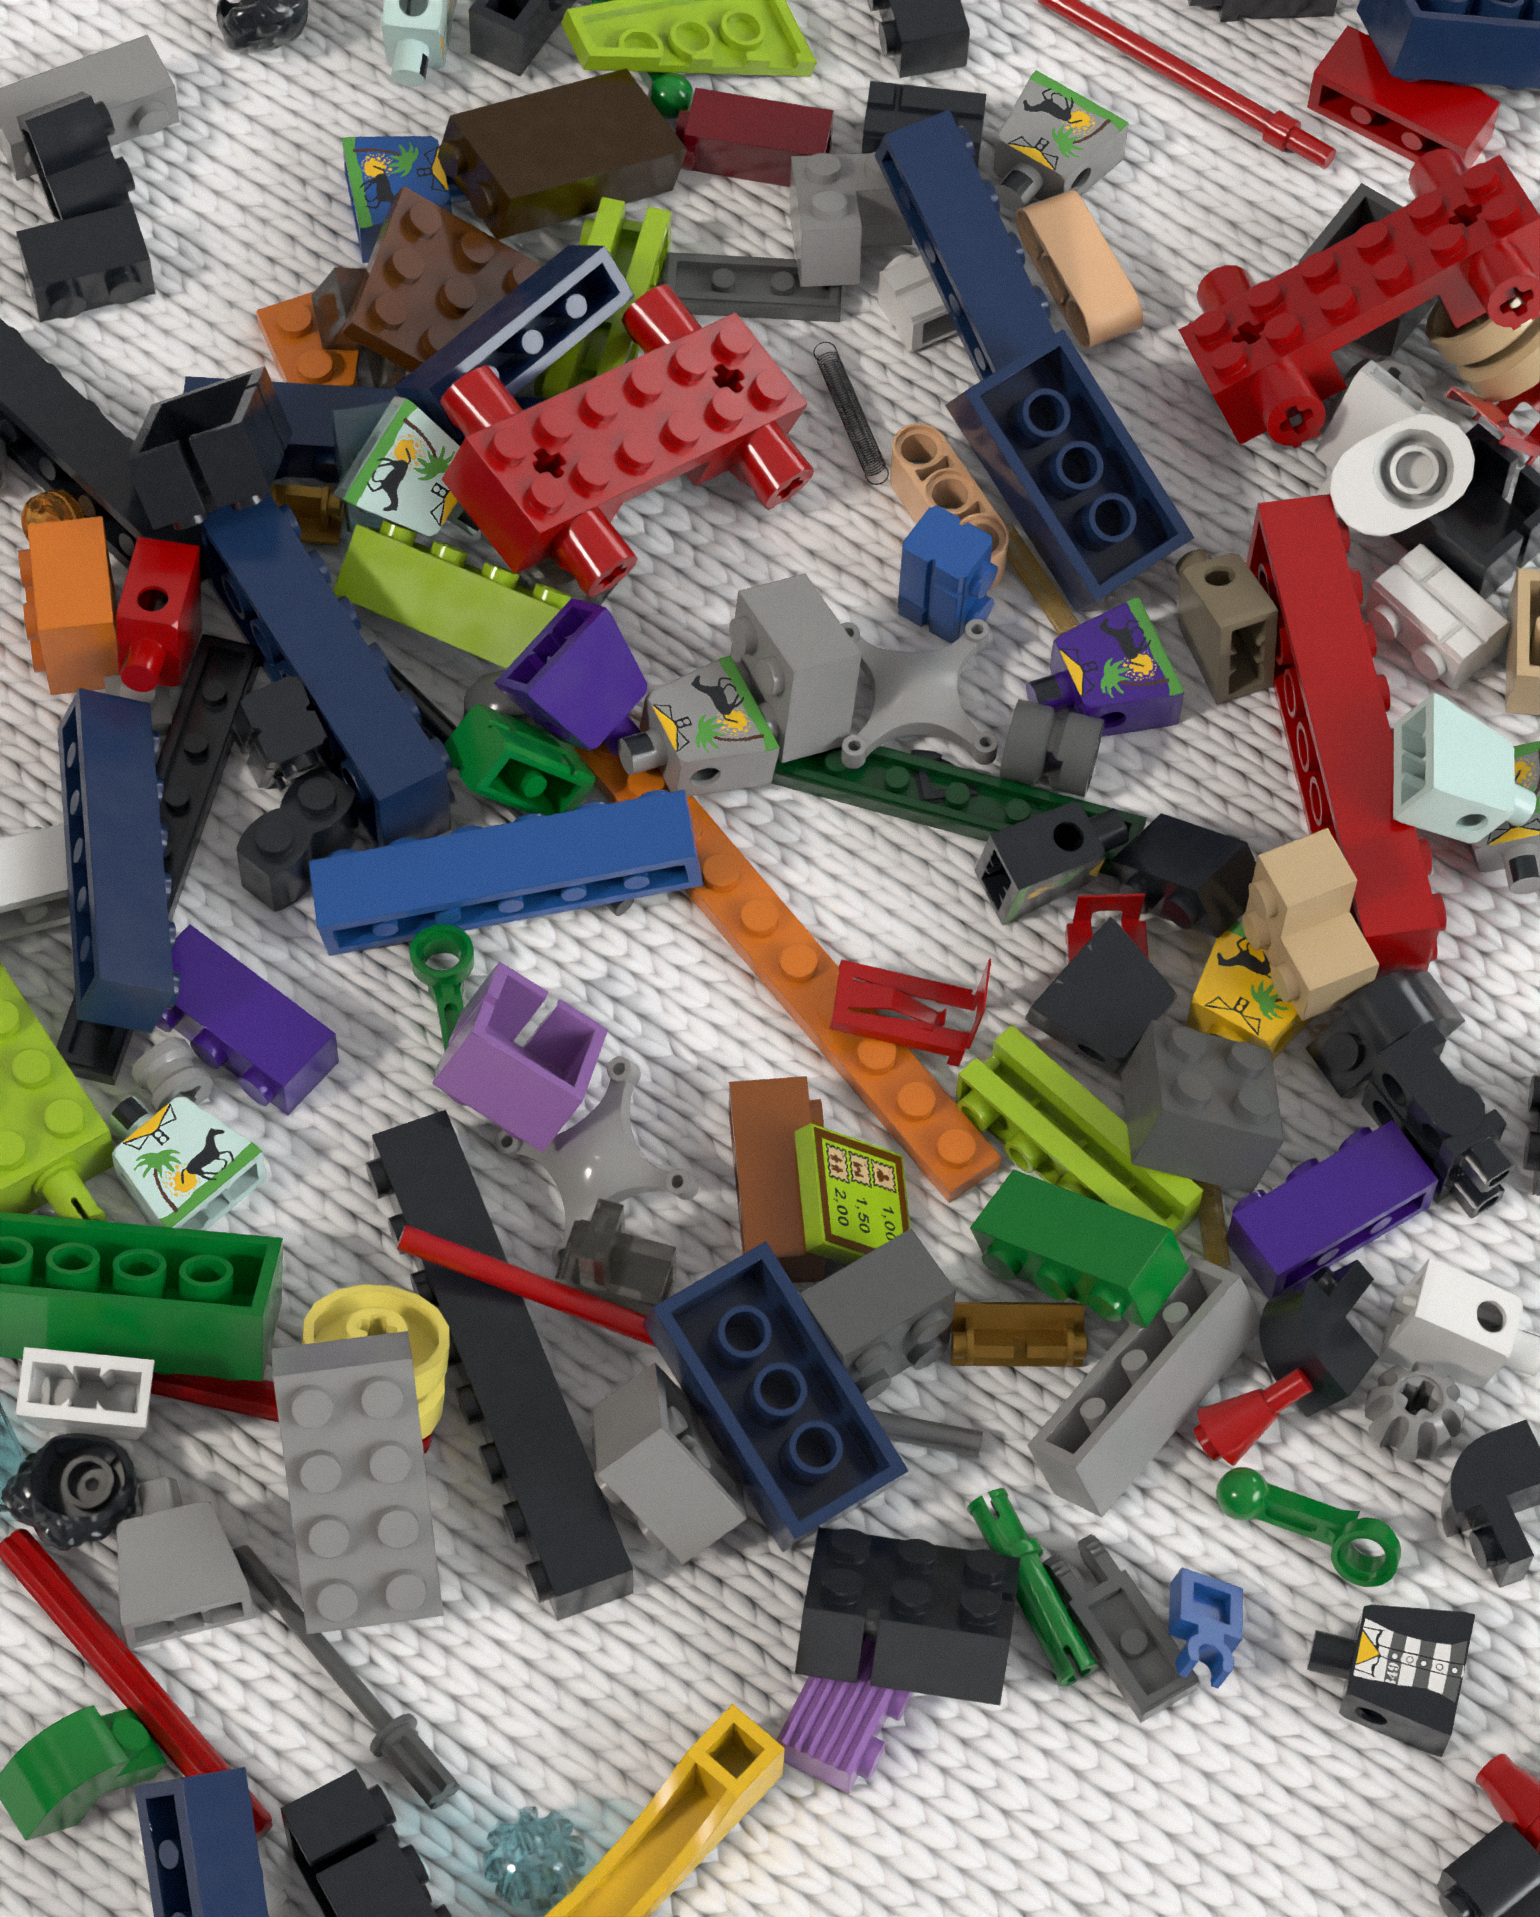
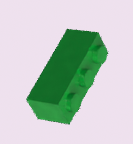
M1014 1169L970 1227L983 1254L981 1257L983 1263L995 1275L1005 1280H1014L1016 1277L1037 1285L1045 1294L1059 1301H1065L1067 1298L1090 1306L1098 1315L1112 1322H1118L1120 1319L1147 1328L1189 1270L1172 1229Z

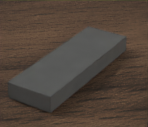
M666 252L664 284L671 287L692 315L729 316L736 312L739 317L840 322L842 285L800 287L796 259Z

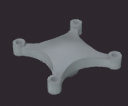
M972 619L966 624L965 633L954 643L943 648L918 652L892 651L876 647L860 636V630L855 624L850 622L841 624L862 653L860 668L869 679L874 694L873 710L865 727L857 735H849L842 742L841 760L845 766L852 769L859 768L865 763L866 757L877 747L893 739L912 735L935 736L952 741L972 754L975 762L980 765H988L995 761L998 748L997 737L988 731L981 732L971 723L960 702L957 687L960 673L972 656L982 652L988 646L990 628L986 621Z
M623 1056L613 1058L607 1066L610 1082L601 1102L576 1125L557 1134L543 1152L523 1140L511 1137L504 1130L495 1139L496 1149L500 1153L513 1160L526 1158L538 1162L548 1171L556 1183L562 1198L566 1220L563 1240L554 1247L552 1260L556 1266L570 1273H576L584 1267L586 1263L585 1251L592 1232L605 1214L620 1202L634 1195L652 1191L669 1192L682 1200H690L699 1191V1182L696 1177L682 1169H675L671 1172L660 1169L653 1165L639 1149L632 1133L629 1111L634 1086L641 1078V1071L637 1064Z

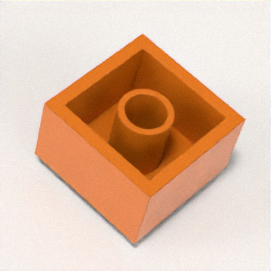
M103 517L28 524L30 549L18 550L22 586L25 588L27 603H23L27 639L30 641L34 672H46L51 695L75 693L78 688L87 690L105 689L104 676L118 675L116 641L117 605Z

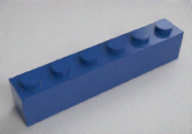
M653 790L642 794L638 799L611 804L590 802L579 806L574 811L548 816L543 814H527L518 817L511 823L484 828L475 825L464 826L454 830L451 834L426 839L414 837L400 838L391 842L388 846L363 851L342 849L330 853L326 858L309 861L317 929L329 956L412 941L420 931L433 925L447 924L466 931L703 886L693 820L685 790L675 792Z

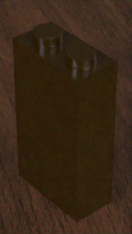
M626 68L450 115L437 157L444 172L453 178L469 200L474 214L482 219L494 237L500 240L595 213L598 211L602 197L625 201V204L673 191L687 148Z

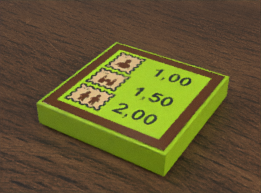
M812 1123L795 1131L807 1252L849 1265L911 1229L903 1155Z

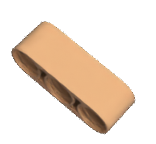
M1074 189L1017 209L1016 225L1022 244L1075 338L1083 348H1090L1142 329L1143 313L1139 298L1078 192Z
M913 423L904 426L897 431L893 438L890 484L893 491L916 524L929 507L949 505L956 507V509L945 510L958 516L961 525L970 523L992 536L991 542H993L991 563L998 566L996 578L989 590L1000 584L1005 575L1009 541L1006 525L946 438L937 428L924 423ZM911 461H922L925 464H914Z

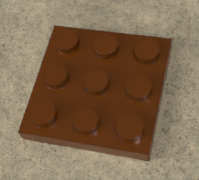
M403 186L393 197L342 334L407 371L413 372L534 274L542 265Z

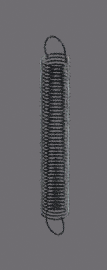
M821 342V343L817 344L816 347H817L818 345L822 344V343H830V342ZM834 346L836 352H827L836 354L826 355L820 360L830 355L836 356L826 359L833 357L835 359L825 361L823 364H819L820 360L815 356V347L813 351L814 357L817 359V364L863 472L869 474L880 470L882 467L883 469L886 468L888 474L887 478L882 482L884 483L888 479L889 470L885 466L884 458L881 455L836 347ZM877 461H879V462L876 464V465H878V464L881 462L882 466H881L879 469H877L876 471H873V472H865V471H872V470H875V469H876V468H874V469H871V470H864V469L872 468V467H867V468H865L866 466L873 465V464H875ZM879 471V472H877V473H875V474H872V475H867V476L876 475V474L880 473L881 471ZM867 479V481H868L869 483L873 484V485L882 484V483L875 484V483L870 482V481Z

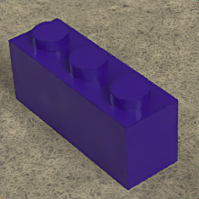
M191 924L175 938L171 956L173 971H178L180 975L179 995L174 1007L170 1010L165 1009L156 1026L168 1033L172 1029L176 1030L190 1041L192 1050L205 1064L214 1069H219L222 1065L239 1078L238 1082L241 1088L251 1099L262 1106L272 1103L288 1116L339 1063L336 1033Z
M1393 1120L1374 1131L1370 1127H1364L1354 1132L1343 1141L1338 1149L1339 1152L1322 1162H1319L1317 1158L1303 1162L1287 1176L1286 1183L1267 1194L1263 1189L1254 1191L1244 1197L1233 1208L1227 1233L1228 1245L1268 1299L1307 1280L1319 1269L1334 1265L1430 1207L1438 1179Z

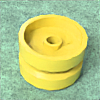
M360 1284L342 1288L315 1302L303 1320L301 1345L408 1331L422 1439L430 1435L443 1413L445 1374L447 1372L449 1356V1326L439 1309L420 1295L391 1285Z

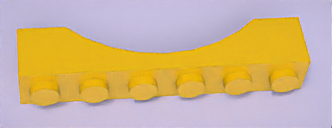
M732 1703L685 1753L659 1791L615 1845L544 1917H650L783 1775L785 1748Z

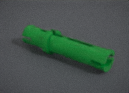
M998 1488L989 1491L990 1503L998 1519L992 1516L982 1495L968 1505L967 1511L974 1518L990 1550L1001 1555L1021 1558L1016 1600L1057 1677L1056 1680L1059 1686L1063 1687L1077 1682L1074 1676L1075 1671L1066 1655L1072 1657L1083 1679L1093 1673L1099 1665L1090 1654L1040 1560V1557L1043 1555V1549L1037 1538L1028 1537L1008 1498L1009 1495L1006 1489Z

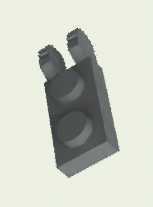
M1090 1534L1077 1543L1084 1564L1091 1570L1092 1575L1099 1583L1096 1587L1085 1592L1068 1564L1057 1554L1043 1561L1042 1564L1049 1574L1061 1600L1067 1606V1611L1074 1624L1140 1723L1198 1690L1200 1684L1199 1677L1193 1669L1186 1678L1179 1676L1175 1661L1180 1653V1649L1126 1569L1121 1572L1095 1535Z

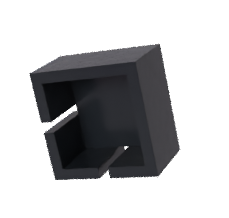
M1477 423L1465 434L1470 440L1475 462L1473 478L1464 495L1448 508L1404 531L1391 534L1390 536L1408 552L1420 543L1423 544L1480 596L1487 599L1513 576L1515 565L1521 569L1540 553V473L1529 464L1521 469L1511 504L1507 502L1505 498L1508 497L1519 456L1510 448L1499 444V439L1481 424Z

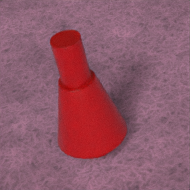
M1297 1368L1265 1390L1260 1388L1197 1410L1200 1424L1194 1427L1195 1436L1203 1450L1213 1461L1223 1458L1230 1465L1235 1466L1279 1417L1280 1411L1313 1391L1312 1384L1300 1368Z

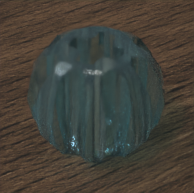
M535 1805L517 1808L516 1812L519 1819L516 1823L507 1824L499 1819L488 1833L487 1840L494 1848L483 1852L484 1878L490 1883L498 1882L495 1888V1895L514 1909L523 1900L530 1899L531 1911L534 1913L551 1910L552 1905L549 1899L552 1895L560 1893L570 1896L582 1880L575 1869L585 1866L587 1861L584 1840L579 1835H571L573 1823L554 1809L545 1818L539 1819L538 1808ZM535 1853L537 1858L543 1862L534 1866L526 1857Z

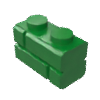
M479 703L471 707L444 744L453 768L459 770L458 775L470 791L528 814L548 816L576 810L593 788L596 779L585 762L579 760L580 755L572 745L561 742L548 731L541 730L509 715H500L498 711Z

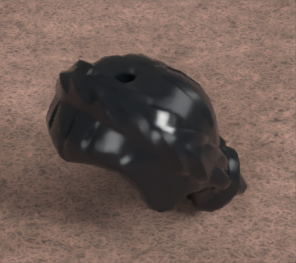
M219 0L216 12L218 28L222 32L228 47L238 52L242 51L248 54L249 52L275 50L282 45L296 40L301 35L307 23L309 1L241 0L238 3H230L227 0Z
M69 1433L55 1436L37 1450L36 1453L27 1455L26 1460L20 1463L17 1474L8 1480L7 1485L2 1490L1 1500L9 1508L10 1515L16 1521L34 1527L38 1537L44 1544L54 1546L58 1550L68 1551L72 1547L82 1546L86 1541H102L117 1529L118 1523L135 1514L137 1510L135 1501L137 1478L134 1464L127 1450L110 1438L84 1433ZM97 1480L99 1483L98 1488L95 1491H90L89 1484Z

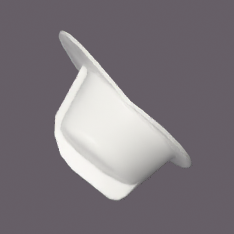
M1418 414L1402 419L1357 442L1341 455L1331 474L1329 492L1335 511L1347 526L1364 535L1387 536L1404 531L1448 508L1463 496L1473 478L1475 457L1470 440L1457 424L1439 415Z

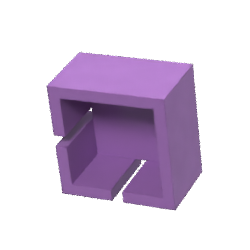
M499 961L461 1011L448 1042L449 1047L444 1052L432 1084L446 1092L458 1104L469 1106L501 1126L511 1137L523 1140L543 1152L583 1102L608 1029L559 999L523 1047L513 1041L546 1000L548 991Z

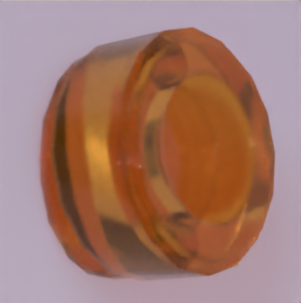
M51 489L31 497L25 503L21 513V526L26 539L29 541L28 524L84 518L80 505L70 494L62 490Z

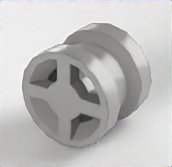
M183 1038L168 1039L156 1044L147 1050L132 1067L131 1075L139 1087L150 1090L152 1093L151 1105L156 1113L176 1097H186L196 1105H199L208 1097L213 1089L214 1082L206 1070L195 1067L193 1064L194 1052Z

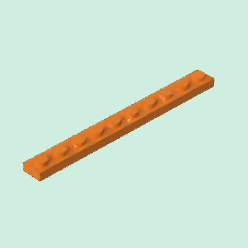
M603 743L591 751L573 746L580 755L579 760L584 761L596 777L595 786L610 803L638 799L642 794L653 790H666L670 792L658 767L629 775L622 766L619 754H611ZM693 796L687 797L693 820L703 886L683 890L948 1203L1000 1169L1001 1156L968 1117L957 1108L956 1103L908 1047L829 1029L839 975L838 965ZM848 1009V1011L879 1015L875 1009Z

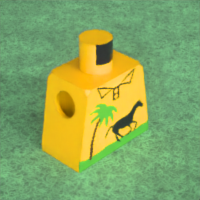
M1236 921L1215 941L1191 1000L1186 1027L1206 1034L1238 1042H1248L1257 1047L1269 1049L1274 1061L1316 1016L1302 1021L1292 1002L1285 1003L1282 1001L1273 985L1271 978L1272 966L1262 949L1255 950L1251 946L1245 935L1242 923Z

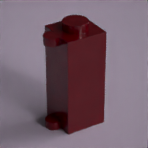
M695 88L690 111L681 109L676 125L675 134L687 148L681 168L790 187L791 156H812L818 153L830 154L834 110Z

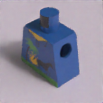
M432 136L342 138L345 177L362 263L369 262L393 197L403 186L452 213L451 204L469 201L453 178L449 177L442 169L440 160L437 157L440 147L438 139Z

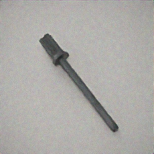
M247 1545L233 1548L242 1571L272 1607L278 1611L287 1625L378 1732L370 1744L372 1754L376 1757L384 1756L390 1760L431 1810L440 1807L447 1797L455 1795L460 1785L419 1737L416 1730L418 1723L414 1715L407 1713L393 1719L322 1633L307 1634L304 1611L293 1601L288 1592L252 1549Z

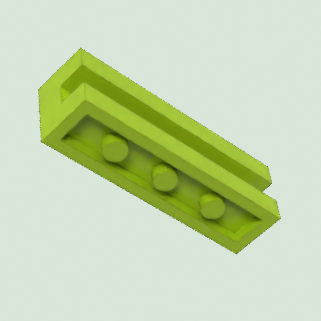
M602 197L596 218L585 219L579 245L605 246L635 296L535 378L534 396L552 398L637 358L640 346L632 341L621 319L630 305L647 291L660 284L665 267L666 252H669L671 248V211L648 206L643 223L625 219V201Z
M383 519L380 528L356 524L333 589L334 594L338 597L345 595L354 604L506 669L571 599V595L536 583L534 591L517 584L520 574H514L512 570L490 562H484L482 569L466 563L469 553L453 545L434 540L430 548L415 542L418 532Z
M1012 1024L994 1040L992 1056L984 1063L976 1057L958 1073L955 1097L957 1108L968 1117L979 1131L984 1132L987 1130L1004 1145L1011 1161L1024 1172L1032 1173L1034 1171L1048 1183L1172 1229L1175 1238L1197 1218L1203 1189L1190 1178L1133 1165L1131 1163L1127 1124Z

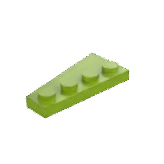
M613 0L566 9L561 22L583 70L618 71L627 68L628 71L811 77L817 64L786 0Z

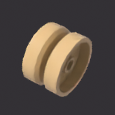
M1517 297L1508 301L1512 308L1518 307L1521 304ZM1437 300L1427 318L1425 334L1430 343L1448 363L1458 365L1457 371L1461 378L1478 397L1492 403L1507 400L1523 393L1540 382V317L1528 320L1521 324V327L1513 331L1511 327L1504 328L1495 324L1486 312L1456 329L1441 303Z

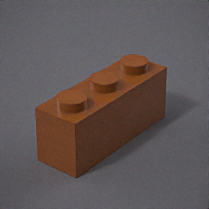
M807 1076L729 1082L728 1114L742 1255L767 1241L792 1283L824 1280L826 1258L806 1251L795 1143L796 1130L810 1123L824 1128L821 1099L809 1100Z

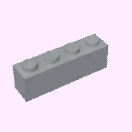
M1191 1254L1186 1260L1189 1270L1148 1327L1143 1328L1132 1323L1027 1444L1055 1495L1102 1518L1259 1334L1261 1317L1240 1275Z

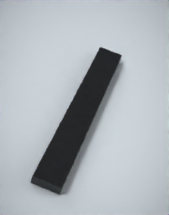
M202 634L172 718V725L168 729L156 763V776L161 777L164 783L163 797L159 807L160 824L166 825L168 831L167 845L163 855L164 872L170 873L172 878L171 894L167 903L169 921L173 919L235 741L230 732V727L243 697L252 692L261 666L260 657L262 652L259 646ZM74 994L56 1048L75 1077L115 1086L134 1030L78 1020L76 996Z

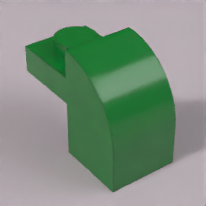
M92 1705L78 1710L50 1725L28 1741L10 1759L0 1772V1801L25 1841L77 1826L103 1793L153 1779L167 1761L131 1707L101 1716L95 1706Z

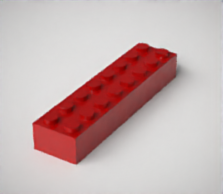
M1330 494L1258 503L1246 565L1278 609L1273 687L1309 835L1328 828L1358 880L1350 913L1379 963L1375 980L1402 969L1410 968L1428 971L1430 962L1437 960L1438 934L1446 930V909L1441 894H1432L1428 876L1432 873V855L1428 840L1425 837L1418 838L1414 826L1393 819L1394 728L1390 729L1386 714L1390 710V690L1386 676L1384 674L1376 675L1373 658L1377 654L1375 630L1371 621L1363 622L1359 608L1363 603L1361 575L1357 568L1349 569L1346 553H1349L1350 550L1348 526L1341 517H1336Z

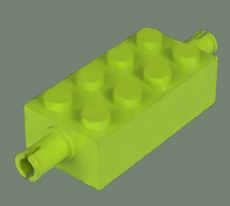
M0 962V1212L29 1214L49 1203L58 1217L82 1219L83 1217L85 1220L106 1221L107 1216L98 1207L84 1183L114 1166L112 1158L114 1147L110 1130Z

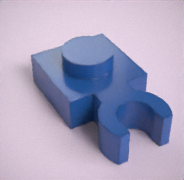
M1182 1567L1170 1582L1169 1635L1186 1640V1645L1176 1657V1670L1179 1676L1186 1678L1198 1661H1200L1211 1672V1686L1219 1689L1234 1668V1656L1232 1653L1242 1641L1243 1588Z

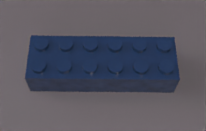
M266 492L267 497L263 501L249 508L232 510L231 505H227L210 512L209 517L200 523L209 585L245 642L259 646L262 652L260 665L271 683L289 675L290 677H298L310 701L307 711H315L327 735L318 757L326 769L356 791L359 822L376 848L388 846L391 842L406 837L419 839L437 837L451 830L449 804L455 802V796L447 779V773L453 770L450 757L444 745L437 737L428 739L419 725L422 723L421 714L411 694L406 689L398 692L390 681L391 669L379 645L376 642L367 645L358 630L361 629V623L350 600L345 595L337 599L328 585L331 583V576L321 555L315 549L310 552L306 551L299 540L302 537L300 526L289 506L283 504L278 507L270 493Z

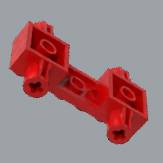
M1450 149L1430 151L1419 158L1411 168L1408 181L1415 199L1410 204L1377 222L1364 225L1355 234L1323 251L1311 254L1300 264L1268 281L1256 284L1247 270L1237 265H1224L1213 269L1204 276L1198 285L1196 295L1203 314L1195 321L1178 329L1239 445L1267 431L1276 443L1284 446L1292 445L1295 449L1311 437L1314 439L1321 435L1319 430L1323 427L1326 417L1322 401L1348 388L1330 353L1435 296L1456 329L1486 312L1495 324L1504 328L1511 327L1513 331L1521 327V324L1528 320L1540 317V215L1501 155L1469 169L1457 152ZM1517 297L1521 304L1518 307L1512 308L1508 301ZM1299 414L1303 422L1293 427L1289 419Z
M667 284L656 286L647 291L630 305L623 314L621 321L632 341L644 351V355L526 410L519 406L489 366H481L466 373L453 383L442 396L440 403L453 425L457 426L465 435V439L442 477V481L514 574L551 558L561 569L568 571L578 581V586L591 599L599 593L613 588L616 583L621 581L632 570L638 560L635 553L611 524V521L624 502L682 474H685L695 487L729 471L739 482L749 486L756 494V499L767 510H770L776 505L790 500L812 478L814 468L788 437L789 432L808 405L806 400L736 312L702 328Z

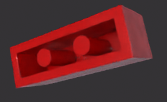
M1348 25L1313 73L1307 108L1415 163L1430 151L1450 149L1457 152L1470 169L1492 138L1500 102L1473 86H1459L1449 81L1428 79L1408 82L1391 76L1371 37Z

